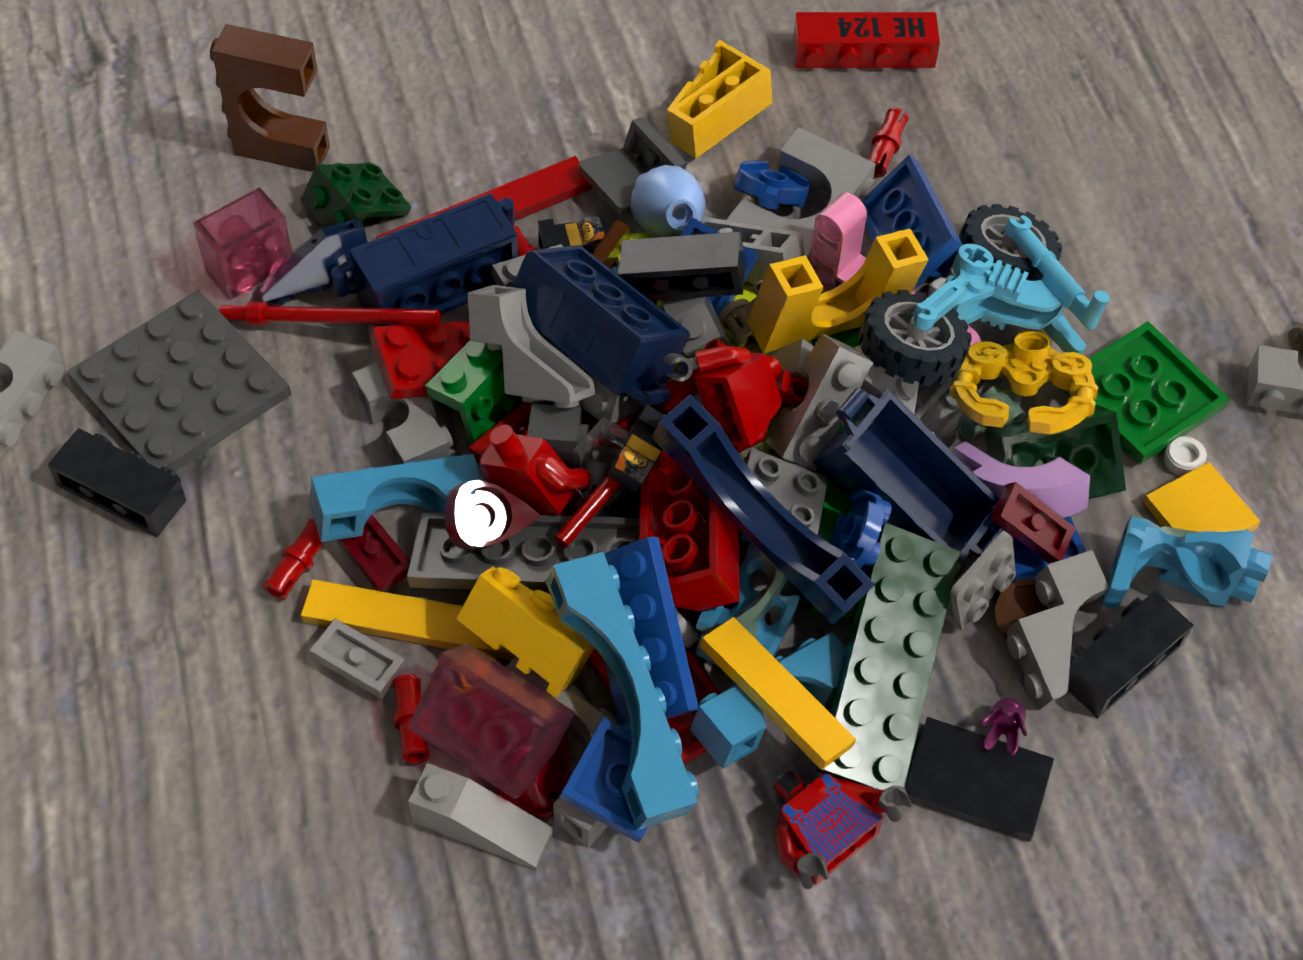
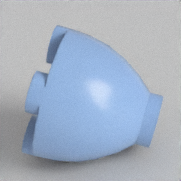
M663 165L651 169L637 178L635 188L632 191L630 207L634 221L638 224L639 228L650 236L658 238L681 236L692 217L698 221L702 220L706 202L702 186L692 173L679 166ZM676 206H682V207H679V208L674 212V215L672 216V211H673V209H674Z

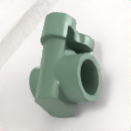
M993 386L981 396V398L999 400L1009 406L1007 422L1003 428L996 427L1001 434L1013 428L1025 415V411L1018 405L1021 396L1015 394L1011 390V386L1001 391L996 386ZM968 416L959 422V431L966 439L977 437L984 432V429L989 427L975 422Z

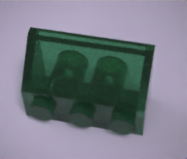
M1095 405L1093 415L1086 417L1079 424L1068 430L1054 434L1029 432L1027 420L1007 424L1003 428L985 429L988 455L1001 463L1014 466L1013 456H1017L1019 467H1035L1039 460L1043 464H1047L1060 457L1090 475L1089 499L1126 490L1117 412Z

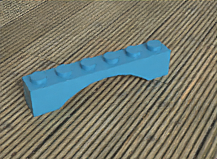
M604 552L553 565L546 584L560 622L579 633L600 653L613 671L625 697L630 716L631 750L628 769L621 789L636 830L687 815L698 803V785L692 772H686L680 756L682 754L680 737L674 728L670 729L664 714L666 712L665 697L661 689L653 685L649 674L651 669L650 658L645 647L639 646L633 632L635 630L634 616L630 607L623 605L619 595L620 581L615 567L608 565Z

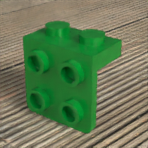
M469 341L425 385L429 397L460 412L470 446L524 402L522 401V396L505 394L502 350L488 349L487 343Z

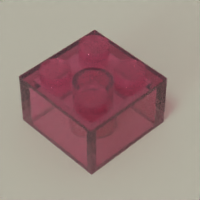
M261 187L193 222L205 271L228 300L251 291L255 286L264 282L271 274L276 272L293 255L285 215Z

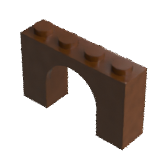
M225 24L219 38H215L212 41L210 59L215 64L217 73L216 86L221 91L222 112L226 114L228 123L227 135L232 141L234 154L313 172L316 165L323 163L330 148L326 122L282 112L265 102L254 89L264 88L305 97L318 70L313 42Z

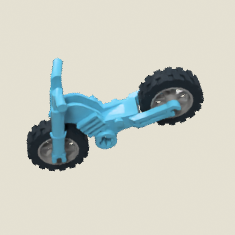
M992 204L991 207L981 205L977 208V211L973 209L969 212L958 236L962 246L957 250L958 253L952 265L955 275L949 276L945 284L928 298L926 297L927 294L921 292L909 294L908 290H898L895 294L888 291L882 293L881 298L875 297L867 309L858 334L859 342H863L861 350L864 355H869L873 365L877 368L879 366L884 368V373L893 378L895 375L903 378V382L914 384V381L921 382V385L925 386L932 385L936 381L939 384L948 382L949 377L954 378L958 374L970 349L972 336L971 333L967 332L970 323L982 318V322L990 321V325L993 327L996 324L999 325L1000 330H1003L1006 324L1028 329H1043L1063 352L1083 354L1086 343L1069 325L1070 323L1062 313L1065 307L1070 309L1084 327L1094 330L1110 297L1101 290L1094 293L1091 301L1084 296L1085 291L1059 263L1062 244L1057 242L1059 239L1055 231L1049 230V225L1043 220L1039 222L1035 219V215L1027 211L1026 213L1020 212L1017 207L1009 206L1004 208L1001 204Z

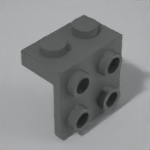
M644 117L631 121L622 149L580 161L578 171L614 211L623 214L631 211L632 191L635 188V181L641 174L663 165L679 166L686 169L687 162Z
M751 448L743 461L758 480L793 516L818 535L828 477Z

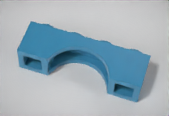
M473 454L407 462L405 464L378 468L370 467L364 470L343 473H329L311 477L309 505L320 541L326 542L362 536L364 526L369 517L386 506L409 504L424 508L429 512H445L446 499L451 489L461 483L474 480L483 481V478L479 473V468Z
M832 632L817 641L814 638L808 639L798 647L795 653L786 658L782 656L775 658L826 709L832 706L846 653V648ZM735 682L729 690L720 695L711 693L699 702V710H696L697 713L690 731L722 769L757 749L766 729L763 711Z

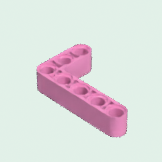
M849 192L840 194L815 219L809 262L812 266H815L814 271L824 287V292L830 291L850 279L861 268L866 259L860 252L867 210L862 201ZM968 325L967 332L971 333L972 336L970 345L981 342L977 332Z

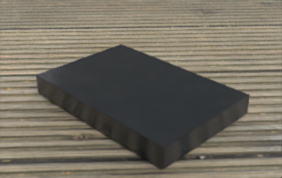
M927 717L905 785L910 801L1030 842L1035 831L1054 758L1019 746L1017 752L1014 755H1010L1007 751V743L997 740L993 748L988 750L984 747L985 735Z

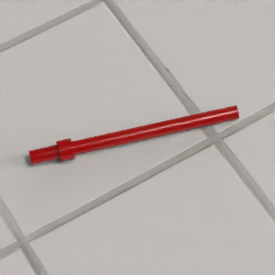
M248 302L246 306L221 305L219 308V312L228 321H246L249 325H266L268 322L438 326L441 321L440 311L434 309L268 306L266 302Z

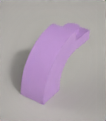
M966 441L954 447V454L998 498H1000L1006 484L1017 482L1062 518L1080 513L1088 508L1090 475L1060 457L1040 466L1017 467L995 460Z

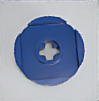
M749 160L741 162L733 184L735 190L758 197L757 203L770 209H778L780 203L804 207L810 182L802 174L784 166H781L780 172L769 170V162Z
M860 489L847 501L854 504L848 515L840 513L834 525L829 543L845 552L861 569L863 565L873 566L880 554L881 544L877 540L882 526L889 519L891 503L882 500L880 495Z

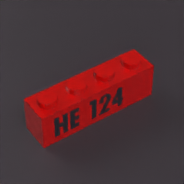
M796 12L793 32L795 68H935L940 46L936 12Z

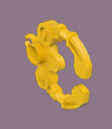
M1027 329L1015 336L1014 343L1005 346L993 342L972 344L958 374L953 378L954 382L950 384L949 395L956 400L960 409L975 422L984 426L1003 428L1009 417V406L996 399L981 398L977 394L976 386L980 379H996L1005 375L1010 382L1011 390L1020 396L1035 395L1045 382L1051 381L1056 387L1070 391L1071 398L1068 399V404L1061 408L1048 406L1031 408L1028 411L1027 423L1029 432L1054 434L1068 430L1079 424L1086 417L1094 414L1096 403L1094 399L1097 398L1098 386L1095 384L1091 373L1092 363L1089 358L1075 352L1059 353L1051 348V339L1043 330L1035 332L1032 329Z

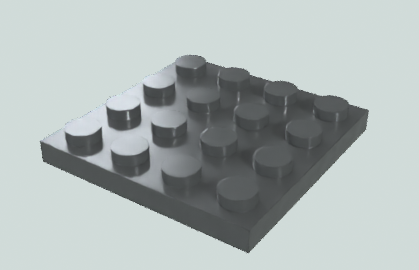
M199 290L66 371L69 380L131 450L140 454L147 463L159 469L161 467L169 468L173 472L292 395L289 384Z

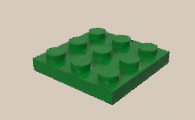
M1149 321L1089 358L1092 363L1091 373L1095 384L1098 386L1097 398L1094 399L1096 402L1095 410L1091 416L1140 465L1167 448L1168 444L1176 438L1186 435L1225 409L1230 400L1221 389Z

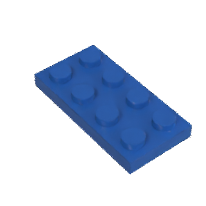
M910 155L896 166L867 197L861 200L867 210L865 227L873 242L878 236L910 228L929 260L913 291L921 286L940 265L949 260L955 251L962 246L920 163Z
M646 537L604 553L608 565H613L618 573L620 581L618 592L623 605H628L632 610L635 620V630L633 632L638 645L644 646L648 652L651 663L649 674L654 687H659L665 697L666 712L664 714L666 719L699 710L659 538ZM604 660L618 724L624 729L631 731L630 716L624 694L613 671Z

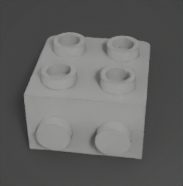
M1005 531L1001 532L980 557L969 553L965 560L957 565L945 619L961 631L970 621L977 622L986 612L989 600L998 590L1000 592L1006 590L1014 580L1016 571L1013 540L1010 534ZM979 540L976 545L982 549L985 542Z

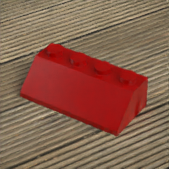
M665 451L662 452L641 485L639 540L646 537L659 538L671 593L676 607L700 612L738 602L739 527Z

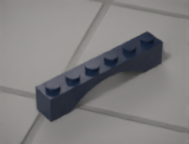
M691 394L659 421L652 436L656 443L832 625L876 585L845 552L811 531L768 491L743 461L722 426Z

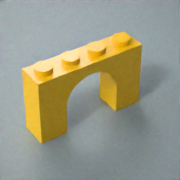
M909 228L876 237L861 268L846 282L825 293H821L824 287L806 255L770 264L746 322L763 353L777 350L802 338L810 341L818 339L821 333L829 336L861 327L867 309L875 297L881 298L882 293L888 291L895 294L898 290H908L909 294H911L929 259Z

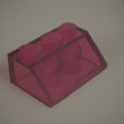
M465 643L442 652L407 728L516 800L555 753L575 712L469 643Z

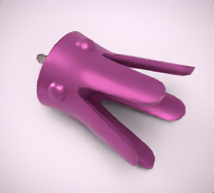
M1004 698L997 701L991 707L989 716L981 722L983 727L992 722L984 740L985 749H992L1000 736L1004 734L1006 735L1008 754L1014 755L1017 752L1019 730L1021 729L1023 736H1027L1024 726L1026 711L1019 701Z

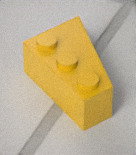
M721 40L714 46L715 52L708 61L704 60L699 66V74L694 81L686 83L667 109L671 143L695 159L773 103L771 70Z
M492 566L479 576L456 619L494 650H499L501 646L509 650L519 658L515 667L524 674H529L531 670H534L550 683L546 691L556 699L579 676L594 647L579 633L560 622L550 594L541 590L533 591L519 583L520 578L512 571Z

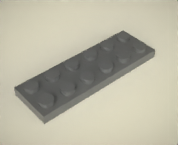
M422 511L407 574L410 588L472 590L479 576L493 566L512 571L520 578L519 583L533 591L549 592L546 580L553 565L600 552L607 553L638 541L640 518L593 517L569 547L565 548L554 537L572 516L541 515L528 527L498 544L468 550L459 548L450 541L446 531L444 512Z

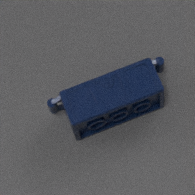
M491 193L352 248L350 250L351 258L341 266H335L331 269L334 294L338 297H345L348 294L357 293V298L363 308L439 310L440 314L468 304V292L497 285L491 276L492 265L519 257L518 236L513 227L515 225L513 200L503 198L500 201H496ZM352 270L354 283L348 285L346 272ZM373 324L374 327L392 326L391 324Z
M581 245L527 251L515 281L507 283L506 287L526 289L528 313L535 329L615 395L625 393L638 400L642 407H645L646 404L654 406L669 402L671 393L663 385H666L670 379L666 374L672 373L676 364H667L663 362V358L669 353L681 355L691 333Z
M855 388L836 411V415L843 422V425L813 462L849 498L860 489L880 495L882 500L891 503V513L886 523L960 551L958 564H961L969 553L980 557L1001 532H1007L990 519L999 498L889 389L873 396L867 394L861 388ZM992 526L995 529L994 533L982 549H980L976 544L988 528Z

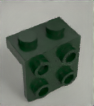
M370 162L316 165L301 197V202L323 228L357 218L363 224L365 218L406 216L411 210V205L403 197L402 192L394 187L379 166Z

